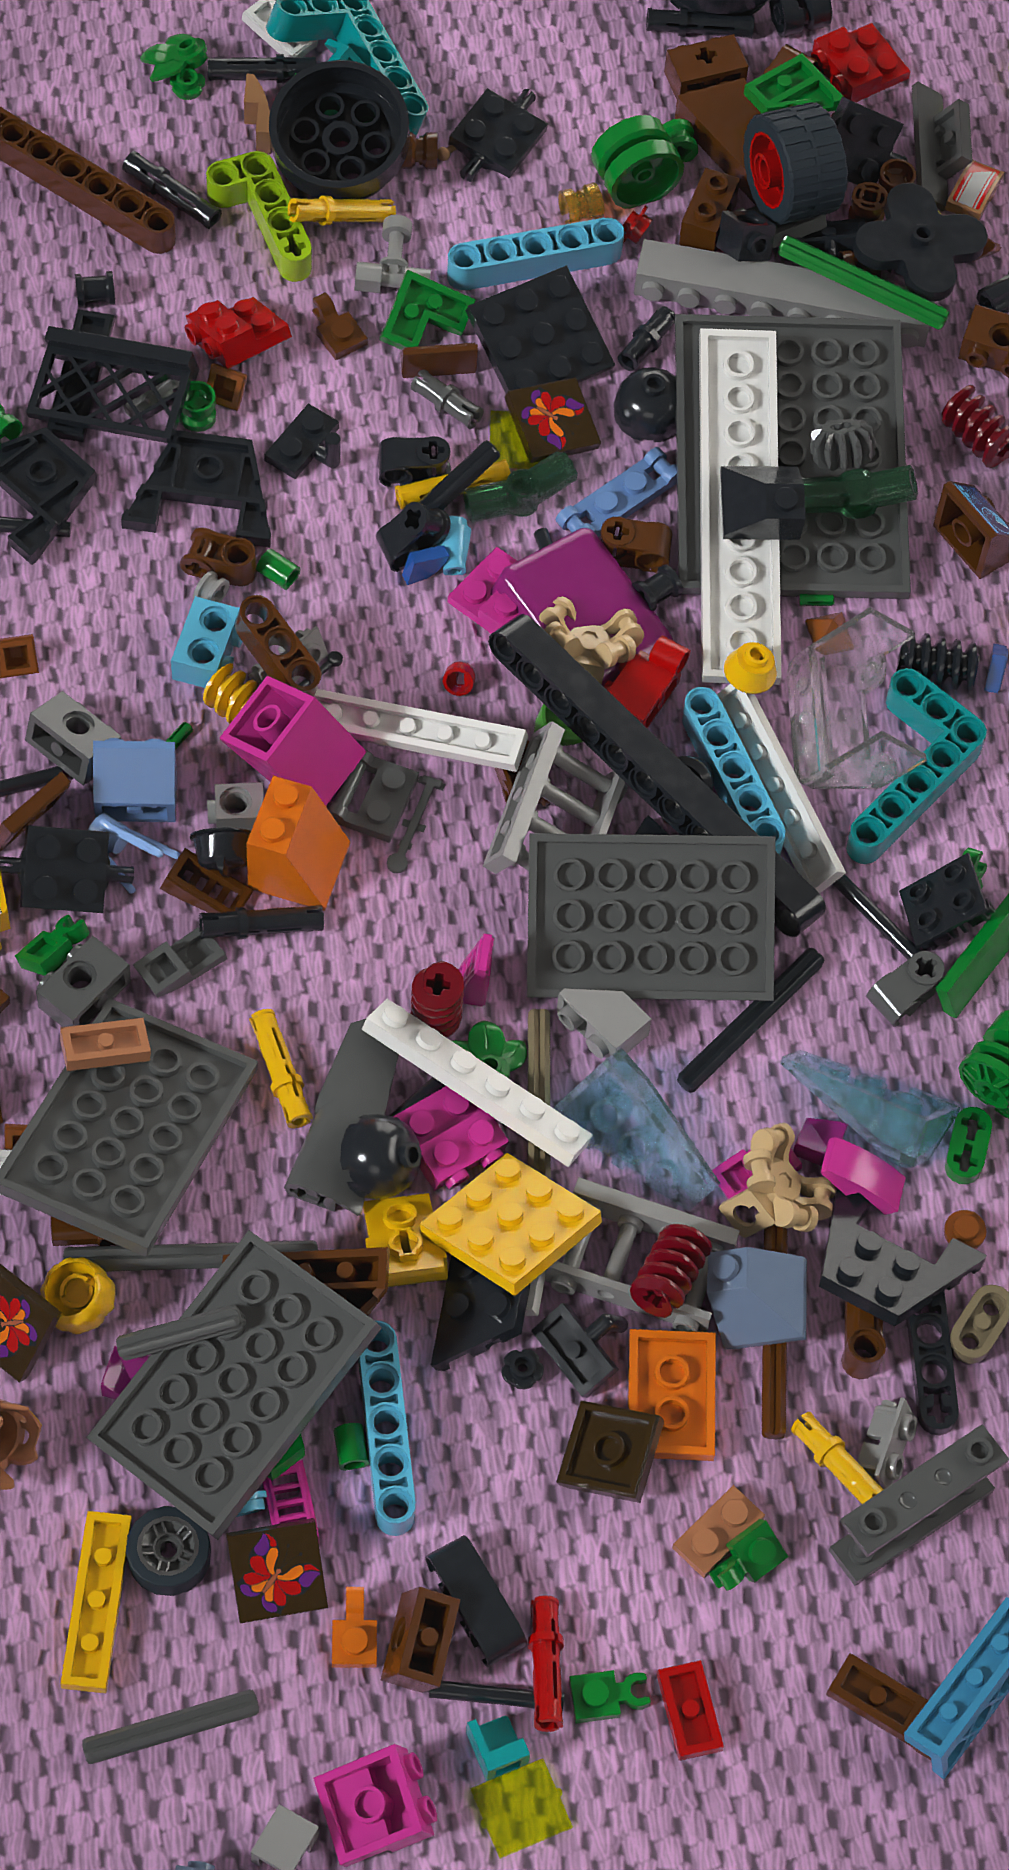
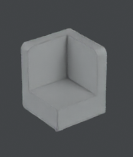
M279 1804L251 1851V1862L260 1866L263 1861L277 1870H295L305 1852L310 1853L318 1840L319 1826Z

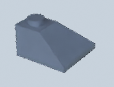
M751 1247L711 1252L708 1256L707 1294L725 1349H741L806 1340L807 1259L804 1256Z

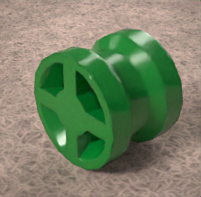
M673 119L664 123L663 126L671 139V143L676 148L682 161L690 162L697 156L699 148L696 140L693 138L694 128L692 123L686 119Z

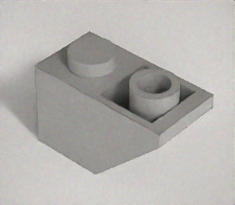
M565 988L558 994L557 1015L561 1023L570 1031L577 1029L586 1038V1044L590 1051L600 1059L605 1056L613 1065L649 1035L652 1018L623 991Z

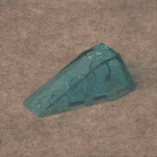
M622 1048L602 1062L553 1107V1109L593 1134L586 1147L587 1149L594 1147L613 1158L611 1163L621 1170L627 1166L645 1176L647 1186L688 1211L721 1184L650 1079Z
M802 1050L783 1056L780 1063L874 1149L890 1156L889 1161L900 1167L912 1168L930 1160L960 1110L959 1106L914 1087H910L909 1093L887 1089V1079L877 1075H873V1077L867 1075H857L856 1078L851 1077V1068L847 1065Z

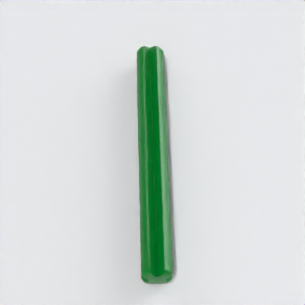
M790 235L785 236L779 246L778 254L937 330H941L947 322L949 316L948 309Z

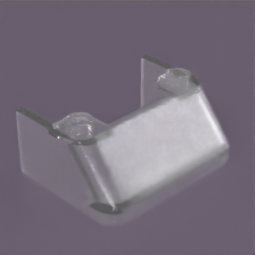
M869 607L793 657L787 669V687L794 772L801 784L811 789H879L927 761L925 753L884 731L869 738L865 695L882 684L886 677V655L914 638L913 630Z

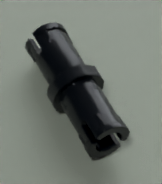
M666 306L658 308L645 324L639 325L635 329L633 339L617 357L618 362L624 369L628 371L636 370L650 352H655L661 346V339L675 321V314L670 308Z

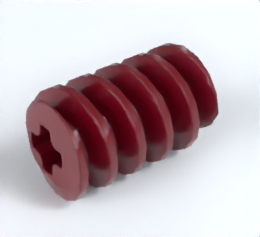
M968 385L947 402L942 410V422L946 427L952 428V432L956 437L962 438V442L966 447L972 448V452L976 457L982 458V462L986 467L993 468L1009 458V425L1001 429L1006 420L1005 416L998 415L991 419L996 410L995 407L988 405L981 409L986 400L985 397L978 395L971 399L976 389L973 385Z
M439 961L421 970L412 982L410 1014L437 1030L446 1038L456 1032L462 1021L464 978L460 970L450 963Z
M672 1224L664 1227L659 1233L658 1240L654 1242L651 1253L647 1255L644 1265L639 1269L637 1278L631 1284V1298L637 1306L649 1314L662 1318L670 1316L674 1308L681 1307L684 1304L685 1295L691 1291L692 1282L698 1278V1270L704 1267L706 1257L712 1252L710 1240L699 1230L687 1225Z

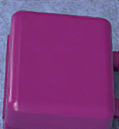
M580 528L507 566L491 589V595L496 590L500 594L506 593L517 605L516 612L518 614L528 615L543 629L547 625L539 620L540 613L548 607H554L556 604L553 601L558 597H566L573 603L576 611L575 621L568 615L564 618L565 624L570 631L576 627L601 626L607 623L619 610L630 609L637 618V624L644 631L643 641L636 648V654L642 650L650 655L654 644L662 635L673 640L671 633L656 613L651 611L641 593L633 587V582L597 534L589 528ZM617 662L613 667L605 669L601 684L603 687L607 681L614 682L620 674L619 666L621 663Z

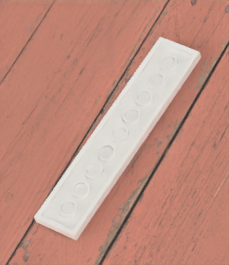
M700 328L702 682L730 683L724 673V663L727 656L743 644L755 642L766 646L772 652L777 671L776 680L773 685H780L779 540L723 539L720 481L721 466L778 467L776 331Z

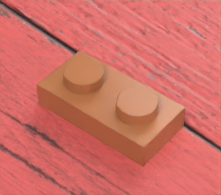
M144 1018L60 1028V1041L67 1071L150 1061L151 1049Z
M733 1485L673 1544L672 1549L705 1578L730 1553L725 1544L758 1519L764 1520L765 1514Z

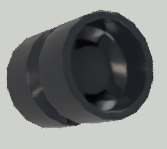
M769 0L771 20L780 37L801 33L804 26L808 30H814L831 24V0Z

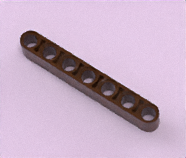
M0 107L1 161L146 250L155 254H163L173 249L176 243L175 217L168 208Z

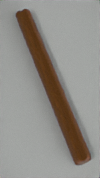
M775 1224L765 1228L764 1250L787 1254L788 1228L779 1227ZM787 1342L763 1345L762 1436L766 1439H783L786 1433Z

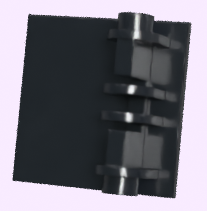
M969 853L962 855L899 891L917 949L922 947L923 950L929 948L936 950L938 946L951 940V936L954 939L959 937L957 927L964 933L969 932L967 922L972 927H975L984 921H989L991 919L990 915L995 913L992 902L988 898L984 899Z

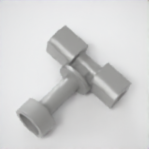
M395 214L384 219L382 237L385 241L389 242L387 257L382 258L379 264L357 261L354 291L380 293L381 286L399 288L407 270L430 279L431 269L409 267L407 261L402 258L403 243L409 242L412 235V221L408 217Z

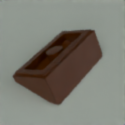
M462 343L403 348L400 351L402 377H421L418 374L421 370H427L432 376L476 373L478 344Z

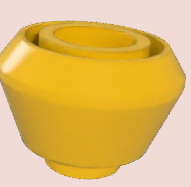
M749 642L743 644L731 652L724 663V673L727 680L732 686L744 693H763L769 690L776 680L777 671L774 656L766 646L760 643Z

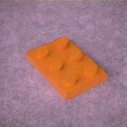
M630 1329L628 1410L659 1415L665 1421L654 1459L714 1461L716 1333Z

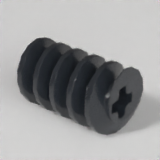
M909 630L901 644L896 672L902 668L921 671V674L928 680L933 674H936L939 687H942L947 678L951 677L954 690H958L963 680H966L968 691L972 693L980 655L977 653L976 643L971 642L965 652H962L960 640H954L951 647L947 649L945 637L940 636L935 645L931 646L929 633H925L919 643H917L914 630Z

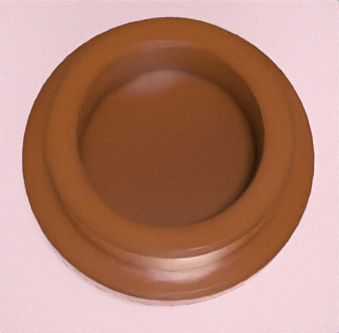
M959 1210L952 1213L944 1225V1236L948 1243H950L952 1238H955L974 1249L982 1245L987 1233L983 1219L975 1212L969 1210Z

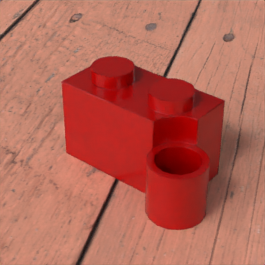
M662 635L654 644L650 655L640 650L633 659L621 663L619 666L620 674L614 682L607 681L604 688L648 729L679 684L681 672L689 659L691 650Z

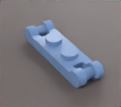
M655 447L641 461L574 506L569 505L562 509L555 519L556 523L563 530L569 529L571 532L580 528H589L599 537L601 536L600 530L605 520L611 517L627 518L676 485V464L671 465L666 460L667 455L659 447ZM653 470L660 475L655 480L648 475ZM586 516L592 523L584 524L581 519Z

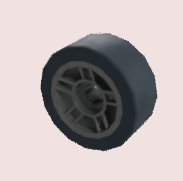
M162 1506L146 1512L135 1521L127 1536L126 1556L131 1575L142 1588L156 1595L175 1596L190 1591L202 1581L210 1567L211 1543L208 1532L176 1507ZM166 1543H171L172 1548L177 1551L173 1557L166 1558L161 1555Z

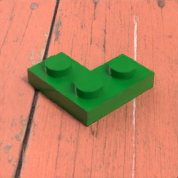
M407 270L379 340L400 350L407 347H418L427 323L461 336L469 319L465 310L469 305L474 304L476 299Z

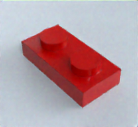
M699 1660L659 1669L657 1671V1679L678 1760L682 1761L722 1752L724 1744L702 1661Z

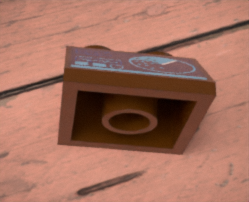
M953 481L945 483L933 526L976 576L981 579L1009 562V522H1006L996 511L992 500L985 495L983 496L974 485Z

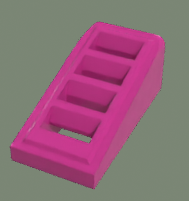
M483 934L459 967L464 978L463 1004L482 1007L486 1004L494 938L490 934Z
M303 1460L298 1461L278 1476L296 1474V1482L273 1486L272 1481L268 1477L263 1481V1490H266L267 1493L265 1500L270 1525L314 1518L316 1522ZM300 1491L299 1497L278 1501L275 1499L276 1494ZM303 1506L302 1512L279 1516L278 1510ZM316 1522V1529H317V1536H318V1543H319V1532H318V1527H317V1522Z

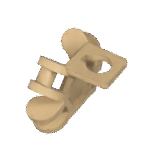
M558 597L553 601L556 604L554 607H548L540 613L539 620L547 625L544 630L600 684H602L605 669L613 667L617 662L625 663L633 659L636 654V648L642 643L644 638V631L637 624V618L630 609L619 610L607 623L601 626L576 627L571 631L566 626L564 618L568 615L575 621L576 611L573 603L568 598Z
M779 1123L771 1128L759 1129L753 1134L751 1151L743 1157L744 1167L752 1171V1176L746 1182L747 1189L722 1202L719 1206L722 1214L734 1229L740 1230L739 1235L744 1238L773 1224L783 1228L793 1227L801 1232H810L816 1227L818 1220L828 1219L832 1215L833 1204L830 1202V1199L835 1196L837 1187L825 1177H804L799 1175L789 1162V1152L795 1135L793 1129L787 1123ZM742 1205L748 1208L754 1206L758 1210V1213L755 1215L756 1221L747 1223L741 1220L736 1213V1206Z

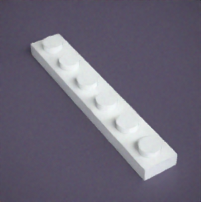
M729 684L717 695L784 824L786 833L783 845L796 871L821 893L846 874V871L755 694L741 692Z
M317 689L314 696L358 741L517 772L528 740L526 729Z
M386 999L366 1018L362 1027L363 1031L567 1167L588 1146L593 1134L389 999Z

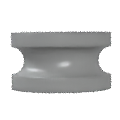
M208 571L197 584L193 600L196 596L220 603L228 592L229 581L225 578L218 580V575L215 572Z

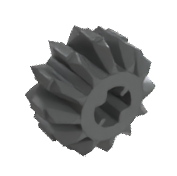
M840 418L835 421L828 420L826 424L817 425L815 430L811 432L810 450L811 454H813V460L819 468H829L831 471L837 469L846 471L849 468L858 469L860 465L870 463L871 458L875 456V435L873 434L872 426L865 420H857L855 418Z

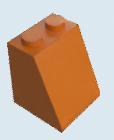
M273 775L246 843L248 887L258 892L306 906L321 905L322 910L325 911L350 846V840L311 786Z

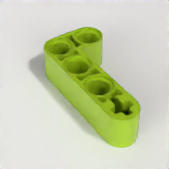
M253 151L212 163L206 171L207 198L209 202L219 208H229L248 202L281 276L292 282L306 279L312 270L311 242L302 223L291 222L289 219L291 216H288L287 208L291 198L271 156L265 152Z

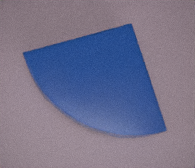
M440 545L410 552L402 573L406 584L410 585L427 579L440 570L449 558L445 546Z
M993 643L984 691L997 694L1000 691L1008 660L1007 646Z

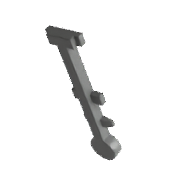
M426 775L419 777L418 783L426 786L411 821L407 819L402 821L401 825L408 828L403 840H400L398 852L390 855L387 859V867L391 872L402 873L406 870L408 861L405 855L407 850H410L413 845L411 841L415 831L424 833L426 828L425 825L419 824L432 791L434 788L443 791L446 785L441 780Z

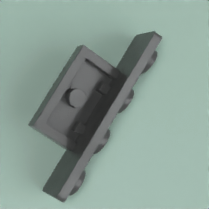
M917 81L912 85L917 185L927 189L934 197L937 209L944 211L948 200L947 180L973 162L969 104L957 99L943 110L942 95Z

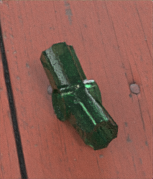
M556 451L528 470L518 469L513 471L507 480L466 488L463 491V500L468 520L473 523L510 514L518 517L532 515L540 503L577 480L578 472L572 460L565 452L560 453Z
M911 465L873 473L866 469H851L843 472L839 477L802 478L805 493V513L842 512L847 518L860 519L873 515L878 507L917 500L918 495L917 481Z

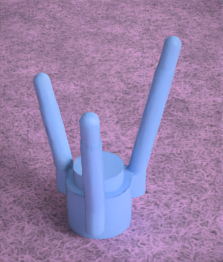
M105 813L96 817L88 828L91 831L109 832L108 854L110 852L114 854L120 853L129 842L158 858L165 854L178 859L181 855L178 851L128 828L120 821L117 822ZM108 855L110 865L117 866L116 863L112 860V858ZM120 882L129 893L135 892L136 889L132 884Z

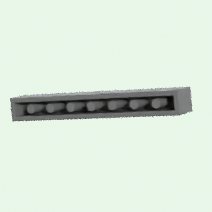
M648 239L643 240L636 272L634 295L642 296L646 300L658 301L661 299L672 301L687 308L705 307L715 309L721 314L895 319L901 322V346L907 348L915 346L925 347L929 325L807 268L770 261L738 262L725 253ZM897 285V286H899V287H901V288H903V289L909 291L908 288H907V286Z

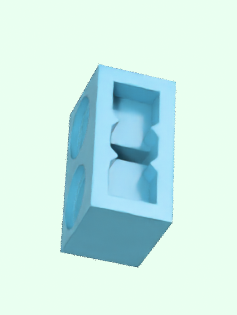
M195 596L171 659L173 680L205 688L210 678L221 667L229 663L234 664V657L230 656L233 647L240 648L242 645V640L235 630V621L239 612L238 607ZM212 628H220V629H222V630H220V631H211L210 629H212ZM200 660L210 661L208 663H198Z

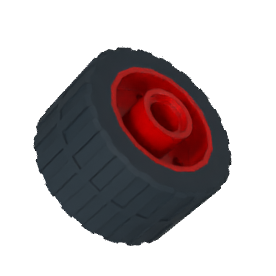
M809 102L753 116L747 125L744 135V166L751 194L764 217L775 225H783L837 211L845 198L848 169L841 135L828 111L823 109L818 103Z

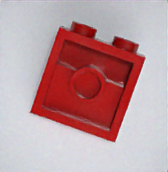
M873 23L852 32H848L843 26L814 39L811 57L818 61L817 69L819 71L823 70L830 79V83L843 97L854 102L874 95L910 77L911 71Z
M254 297L240 300L231 308H227L219 300L201 305L198 310L186 315L188 324L185 325V332L190 342L194 346L199 345L205 350L211 360L216 359L227 369L292 337L289 324Z

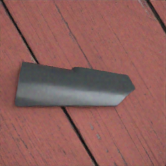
M366 1019L352 1022L347 1030L320 1091L314 1112L316 1116L284 1186L285 1191L292 1197L335 1212L337 1205H340L357 1216H360L362 1213L365 1198H360L347 1184V1182L353 1181L350 1177L349 1169L342 1170L341 1143L348 1126L358 1123L361 1119L359 1118L360 1116L370 1114L385 1115L399 1057L398 1053L362 1030Z

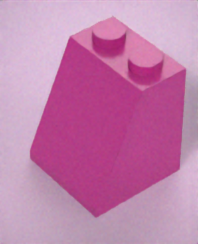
M266 676L219 738L270 782L274 775L311 786L325 806L332 800L335 793L367 752L315 697L269 676Z

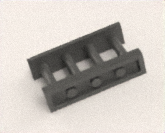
M981 1424L842 1517L840 1522L849 1534L831 1545L829 1552L854 1586H856L993 1493L995 1487L987 1476L1009 1461L1008 1456L984 1425Z

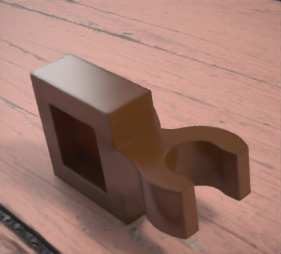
M326 292L313 298V302L317 307L312 309V312L321 323V325L316 327V335L335 360L368 345L367 336L349 311L339 316L332 299Z

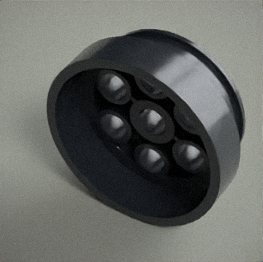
M334 60L318 63L303 69L289 79L281 88L270 111L269 134L276 164L283 175L295 187L318 199L323 195L331 196L333 199H367L373 196L398 173L408 153L410 143L409 118L403 96L388 77L362 63ZM327 110L338 111V113L331 116L323 114ZM363 117L373 118V120L368 123L358 121ZM303 134L313 135V137L308 140H301L298 138ZM339 141H345L349 143L345 147L334 146V144ZM375 148L384 150L383 153L377 155L369 153L370 150ZM316 165L324 167L321 171L312 172L308 170L310 167ZM348 173L359 174L355 179L344 178Z

